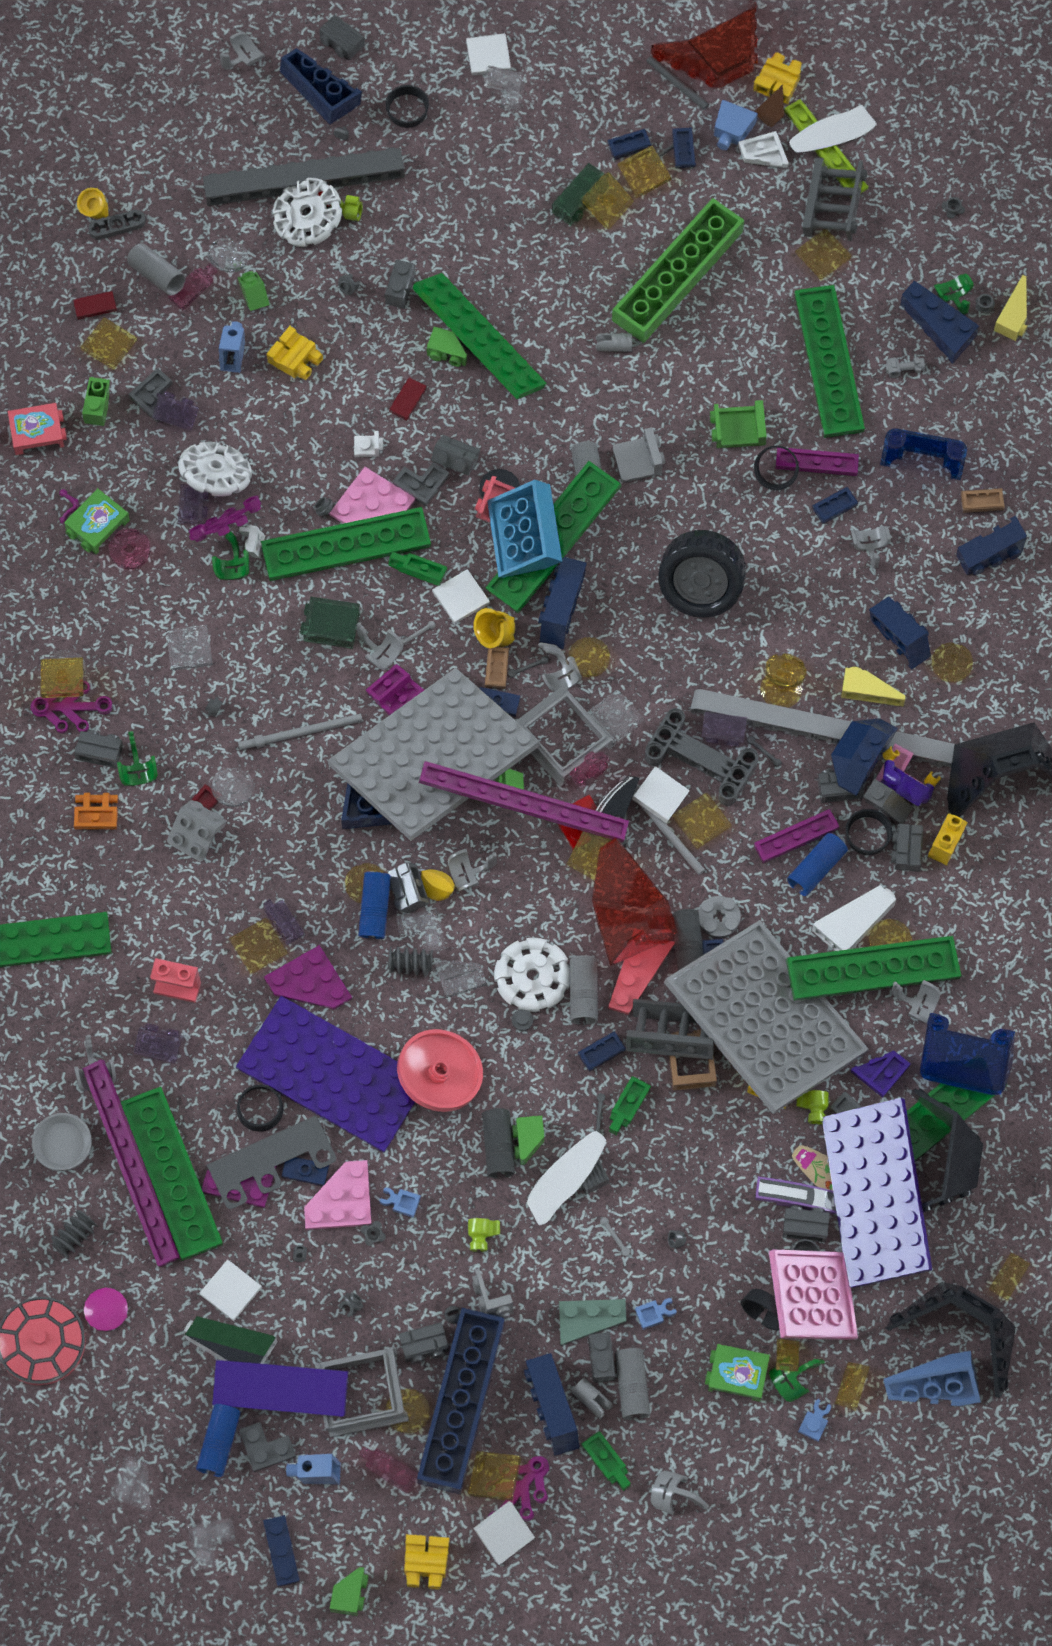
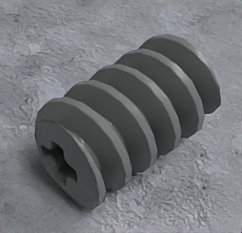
M390 946L388 959L390 973H393L395 968H397L398 974H402L405 968L407 975H410L412 969H414L416 976L419 975L421 970L423 975L427 976L429 971L432 970L433 950L430 951L429 955H426L425 949H422L420 955H418L416 948L409 954L408 947H405L403 953H401L399 946L396 947L395 952H392Z
M81 1210L76 1211L78 1218L70 1217L71 1224L67 1222L63 1224L66 1231L58 1229L59 1237L51 1236L53 1241L51 1245L66 1259H69L68 1250L73 1253L76 1252L73 1247L74 1244L82 1246L80 1238L88 1239L85 1234L86 1232L94 1233L91 1226L98 1227Z

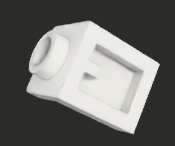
M374 431V436H354L355 457H379V450H383V438H379V431Z
M247 525V527H239V532L243 536L248 537L245 541V549L248 550L249 555L254 558H261V541L265 539V535L257 526Z

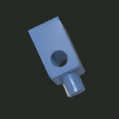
M722 100L714 130V136L720 138L717 146L722 150H727L730 143L738 145V142L743 141L755 126L757 113Z
M232 322L230 326L223 327L219 345L221 371L241 372L245 334L244 328H242V324L239 322ZM228 351L234 352V365L225 364Z
M333 1454L298 1456V1463H287L286 1473L287 1477H297L303 1484H340L341 1462ZM307 1467H312L311 1470L307 1472Z

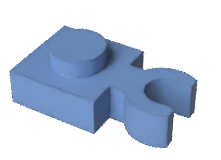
M390 1188L383 1189V1192L389 1194L390 1198L388 1200L380 1198V1204L384 1206L392 1204L394 1205V1212L414 1218L421 1195L402 1189L399 1190L397 1195Z
M672 1298L665 1299L659 1306L655 1300L635 1308L643 1330L663 1323L662 1316L664 1315L672 1317L676 1314V1309L671 1311L666 1309V1305L672 1303Z
M817 1399L814 1403V1414L809 1411L807 1412L798 1431L816 1441H819L828 1422L823 1416L827 1415L831 1409V1405L828 1404L825 1410H820L818 1407L820 1399Z

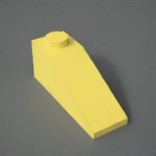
M1022 275L994 328V331L1014 341L1017 340L1018 336L1022 337L1027 329V325H1025L1027 318L1026 276Z
M859 667L845 668L841 698L904 706L905 695L873 674Z

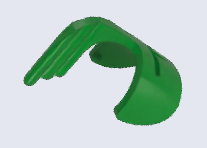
M964 273L951 281L933 285L940 299L945 302L954 301L960 313L963 315L968 314L970 302L963 300L960 303L959 298L970 292L974 286L968 274ZM949 287H951L953 291L958 290V289H961L960 291H958V292H956V293H953V294H950V295H945V294L951 292L950 289H949Z
M230 531L225 534V538L232 546L234 559L221 560L216 556L212 557L214 573L221 580L242 579L249 574L248 550H243L244 557L240 559L237 538ZM240 566V567H237V573H236V568H225V567Z
M132 731L128 732L134 764L126 766L122 765L121 762H117L120 780L125 786L151 783L157 778L155 756H151V759L143 764L139 763L134 733ZM149 769V770H147V771H145V772H141V773H140V777H141L140 779L138 778L137 773H136V774H128L129 772H135V771H140V770Z
M786 1358L769 1371V1375L780 1395L786 1401L792 1402L809 1393V1390L799 1383L797 1376L810 1368H816L824 1364L825 1361L823 1359H813L792 1371L789 1366L790 1359ZM782 1369H783L785 1375L787 1376L788 1380L790 1381V1383H791L792 1386L794 1387V1389L789 1385V1383H788L787 1381H785L783 1384H781V1382H782L784 1379H786V1378L784 1377L783 1373H782Z

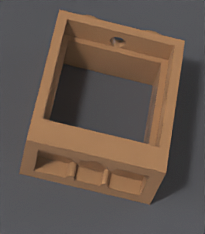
M701 1029L688 1033L687 1036L700 1037ZM673 1032L671 1034L679 1035V1032ZM669 1055L673 1091L716 1087L714 1055L713 1060L708 1059L709 1073L678 1076L676 1056Z

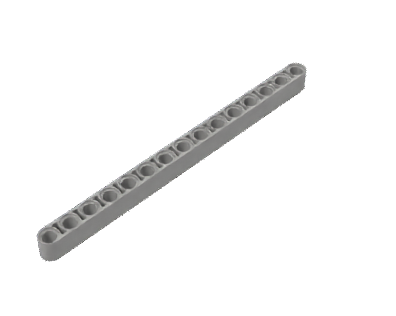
M702 689L694 691L690 712L693 714L697 712L710 718L716 719V717L724 718V721L743 722L744 725L752 727L761 726L765 727L764 729L775 732L780 730L784 731L785 734L794 736L803 735L806 736L805 738L817 741L822 739L826 740V743L835 745L839 743L851 721ZM897 731L886 750L890 746L893 748L896 743L914 753L910 761L919 763L923 761L928 762L929 765L937 767L946 766L951 769L954 751L953 743Z

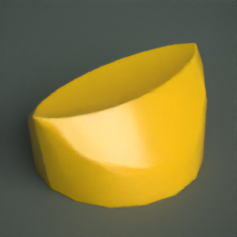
M91 187L80 193L77 199V208L80 213L93 219L108 217V205L102 191Z
M432 869L421 871V879L428 898L442 901L453 893L454 882L448 874Z

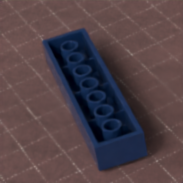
M461 1308L421 1460L417 1484L461 1495L505 1326V1318Z

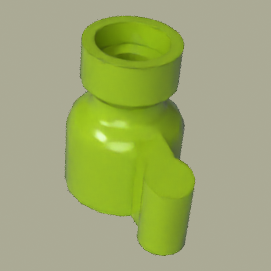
M347 195L345 203L341 200L340 208H342L343 217L352 221L360 220L363 209L360 197Z
M811 1090L797 1098V1107L811 1110V1113L808 1114V1123L823 1124V1117L826 1116L824 1110L828 1108L829 1093L821 1090Z
M484 1218L469 1219L468 1235L472 1238L470 1251L477 1252V1249H480L481 1252L488 1251V1243L485 1239L486 1237L500 1235V1221Z

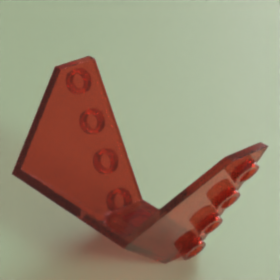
M748 0V10L689 40L652 44L651 55L657 61L669 63L675 70L681 69L687 72L693 79L699 78L703 80L709 87L715 86L720 89L753 72L754 65H758V53H754L755 48H757V35H755V30H757V18H755L756 1Z
M617 837L600 847L592 903L610 966L654 946L669 943L673 940L672 936L678 932L668 900Z

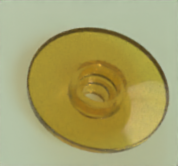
M775 670L764 677L761 682L760 691L766 703L788 708L796 704L800 699L802 685L798 677L786 670ZM783 684L785 685V688L780 689L778 688V685Z

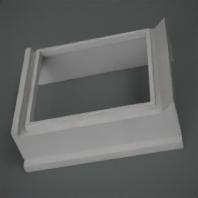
M565 685L561 686L516 721L536 738L527 727L561 701L565 700L599 738L596 743L563 768L540 742L539 747L531 752L533 757L560 787L567 782V776L596 753L604 747L611 749L615 745L613 739L603 731L571 695Z
M396 1347L315 1363V1368L336 1370L384 1359L392 1409L334 1421L331 1415H323L325 1429L329 1432L330 1437L409 1421L408 1413L403 1406L395 1357H398Z

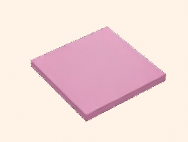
M774 1249L769 1251L781 1338L854 1340L858 1338L852 1292L843 1252Z

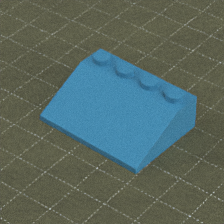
M532 480L487 500L497 570L500 578L546 569L562 562L550 484Z

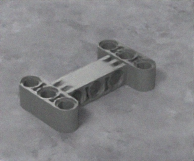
M670 709L646 746V762L651 766H658L663 762L667 754L675 758L679 757V760L694 768L698 767L697 770L712 778L716 777L715 779L722 783L718 793L719 802L725 806L733 805L758 765L759 757L757 751L753 748H745L735 761L681 732L685 723V714L681 709ZM672 718H678L680 722L672 723L670 720ZM668 735L670 739L662 740L660 736ZM658 752L659 756L652 757L650 756V753ZM749 757L753 759V762L747 763L743 759ZM739 774L743 776V779L736 780L733 776ZM729 791L733 796L726 797L723 793Z

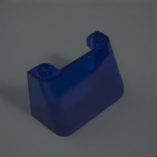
M893 428L887 432L880 462L881 466L890 467L894 460H902L903 451L944 458L942 468L949 470L951 479L961 481L967 455V446L963 441L899 428Z
M930 1013L920 1064L921 1077L928 1081L990 1095L1001 1094L1005 1090L1013 1065L1015 1031L997 1029L991 1034L990 1039L950 1031L948 1030L949 1021L945 1016Z

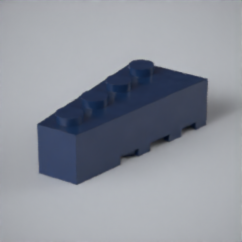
M296 48L281 57L280 72L329 125L361 104L362 91L352 88L348 85L347 81L344 79L340 80L332 74V71L322 68L317 64V61Z
M915 280L902 294L900 305L920 325L926 335L934 341L941 352L953 364L976 338L979 325Z
M563 557L562 562L555 567L554 576H556V579L550 582L549 592L551 594L550 596L546 595L543 606L546 609L545 612L541 611L538 623L541 624L539 643L553 644L560 649H564L565 637L569 632L572 615H574L577 599L586 573L587 562Z
M347 783L341 819L342 829L392 824Z
M549 1353L526 1360L527 1369L523 1370L527 1383L531 1382L533 1388L530 1389L533 1402L537 1401L539 1408H536L539 1420L544 1422L543 1432L546 1441H550L554 1456L579 1449L578 1431L552 1354Z

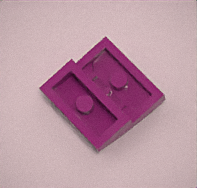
M397 664L366 689L367 694L388 715H391L424 691L423 688L411 679L410 674Z

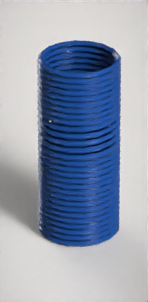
M827 833L787 877L788 883L792 888L797 885L796 883L800 884L804 889L799 893L803 896H808L816 885L822 881L824 876L831 871L832 867L848 851L847 846L836 835Z
M381 872L364 873L361 917L358 930L359 937L372 938L368 936H375L376 939L385 938L389 887L391 883L390 874Z
M215 1404L213 1405L196 1469L204 1474H207L206 1471L208 1470L214 1471V1476L222 1477L224 1476L241 1412L231 1406Z

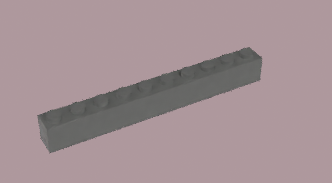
M387 148L386 150H371L361 154L350 153L340 157L330 156L326 159H309L298 163L289 162L285 165H269L264 168H249L243 171L233 170L223 174L212 173L203 176L207 206L280 196L284 193L283 190L289 186L295 187L297 186V181L301 184L307 178L321 179L326 181L328 186L332 185L336 188L404 178L405 173L401 148Z

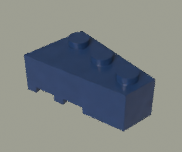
M1016 516L1010 518L1012 522L1000 528L997 525L994 527L993 533L985 537L979 535L958 547L956 556L966 575L972 573L973 575H978L986 567L992 566L994 568L1001 565L1005 559L1010 558L1013 560L1021 556L1027 535Z
M888 596L869 609L873 624L887 641L891 640L898 647L896 652L899 655L904 654L911 670L931 657L927 629L923 625L920 626L912 614H907L898 601H894Z

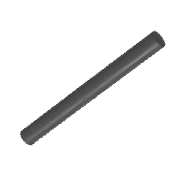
M653 56L648 57L647 63L700 108L705 110L709 106L705 100Z

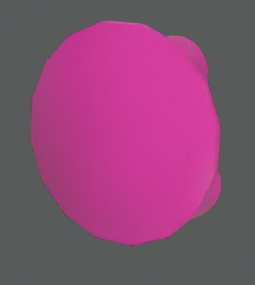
M98 1289L90 1294L85 1301V1318L98 1331L113 1330L120 1326L127 1318V1301L122 1293L115 1289Z

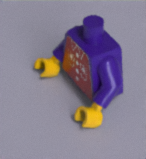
M890 746L882 754L886 761L884 762L881 783L917 806L927 804L931 800L934 787L941 780V777L934 778L932 771L924 779V783L895 766L893 760L900 753L898 750L893 752L892 746Z

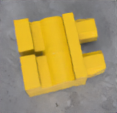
M775 52L772 58L766 60L760 75L755 79L753 91L770 97L772 91L774 93L783 84V96L786 97L783 98V103L788 105L800 80L802 63L792 60L789 66L783 64L785 56Z
M289 326L279 338L280 342L277 341L266 354L268 363L294 379L298 376L307 380L312 372L307 363L310 361L317 366L322 362L323 355L316 349L314 342L298 334L296 329Z
M948 813L928 857L947 865L968 822Z
M406 1534L404 1573L407 1579V1587L418 1588L420 1576L429 1577L428 1588L437 1590L441 1588L443 1578L446 1575L449 1538L429 1536V1549L425 1551L426 1536Z

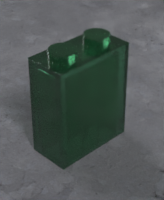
M311 596L310 602L306 603L304 608V615L307 616L306 622H302L300 629L304 642L353 649L360 616V604Z

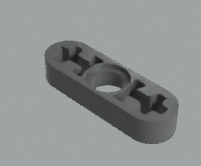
M131 210L94 220L89 224L88 231L91 238L100 240L140 229L145 225L146 219L141 210ZM135 216H137L139 219L138 223H135L134 221ZM126 218H127L128 223H129L128 226H126V221H125ZM116 221L123 224L119 229H114L111 225ZM107 223H108L109 231L106 230L105 224H107ZM95 227H99L100 233L95 231Z

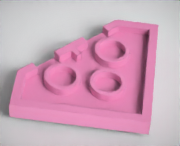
M364 467L329 514L344 524L409 510L416 500L410 494Z
M367 1160L345 1162L304 1207L306 1230L371 1225Z

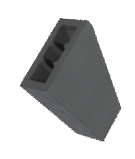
M874 779L863 796L868 805L899 824L905 822L914 808L893 789Z

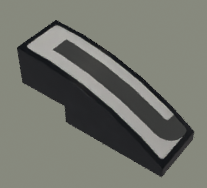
M628 775L607 793L595 811L615 817H625L640 778Z

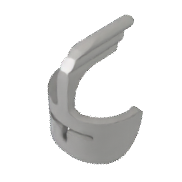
M238 32L230 37V42L238 54L237 59L230 61L229 54L220 53L221 65L227 70L241 61L247 66H251L265 57L245 32ZM240 47H242L246 51V53L253 51L249 54V56L251 57L250 59L245 55V53L242 51Z
M883 526L867 531L852 530L854 548L861 551H869L871 565L873 568H877L880 557L877 553H874V550L885 547L890 543L891 537L888 527ZM868 536H870L871 541L881 540L875 543L861 544V542H868Z
M357 623L358 636L364 643L374 649V653L372 655L367 654L365 658L379 669L386 670L403 650L402 640L389 629L382 644L377 646L368 638L367 630L364 629L361 623ZM389 645H391L385 653L389 656V658L383 655L379 660H376L383 653V651Z
M542 642L538 644L547 654L555 655L563 666L560 671L550 674L544 673L542 675L544 682L550 690L555 692L563 685L569 689L581 681L582 676L573 657L569 656L566 660L564 653L556 645ZM570 673V676H566L558 680L559 677L565 676Z
M467 849L452 854L448 858V866L456 889L461 891L479 885L475 874L493 868L496 865V852L486 857L485 864L474 869L470 865ZM461 864L465 867L470 883L467 882L465 875L459 877L460 874L464 873Z
M923 980L917 997L912 999L902 993L903 988L897 982H894L891 990L892 995L912 1004L908 1016L928 1024L940 998V990L935 985ZM926 995L927 997L923 1005L927 1006L928 1009L922 1007L920 1013L917 1014L923 997Z
M87 1035L85 1047L90 1065L94 1063L91 1035ZM110 1059L106 1066L114 1084L116 1073L113 1059ZM78 1066L74 1067L79 1088L83 1091H91L86 1078H84L83 1069H79Z
M662 1471L658 1475L651 1492V1503L655 1508L674 1515L672 1498L674 1494H679L708 1510L709 1505L700 1496L677 1488L681 1480H688L687 1476L671 1471ZM662 1485H663V1486H668L667 1491H666L665 1488H663V1487H661V1486H662Z

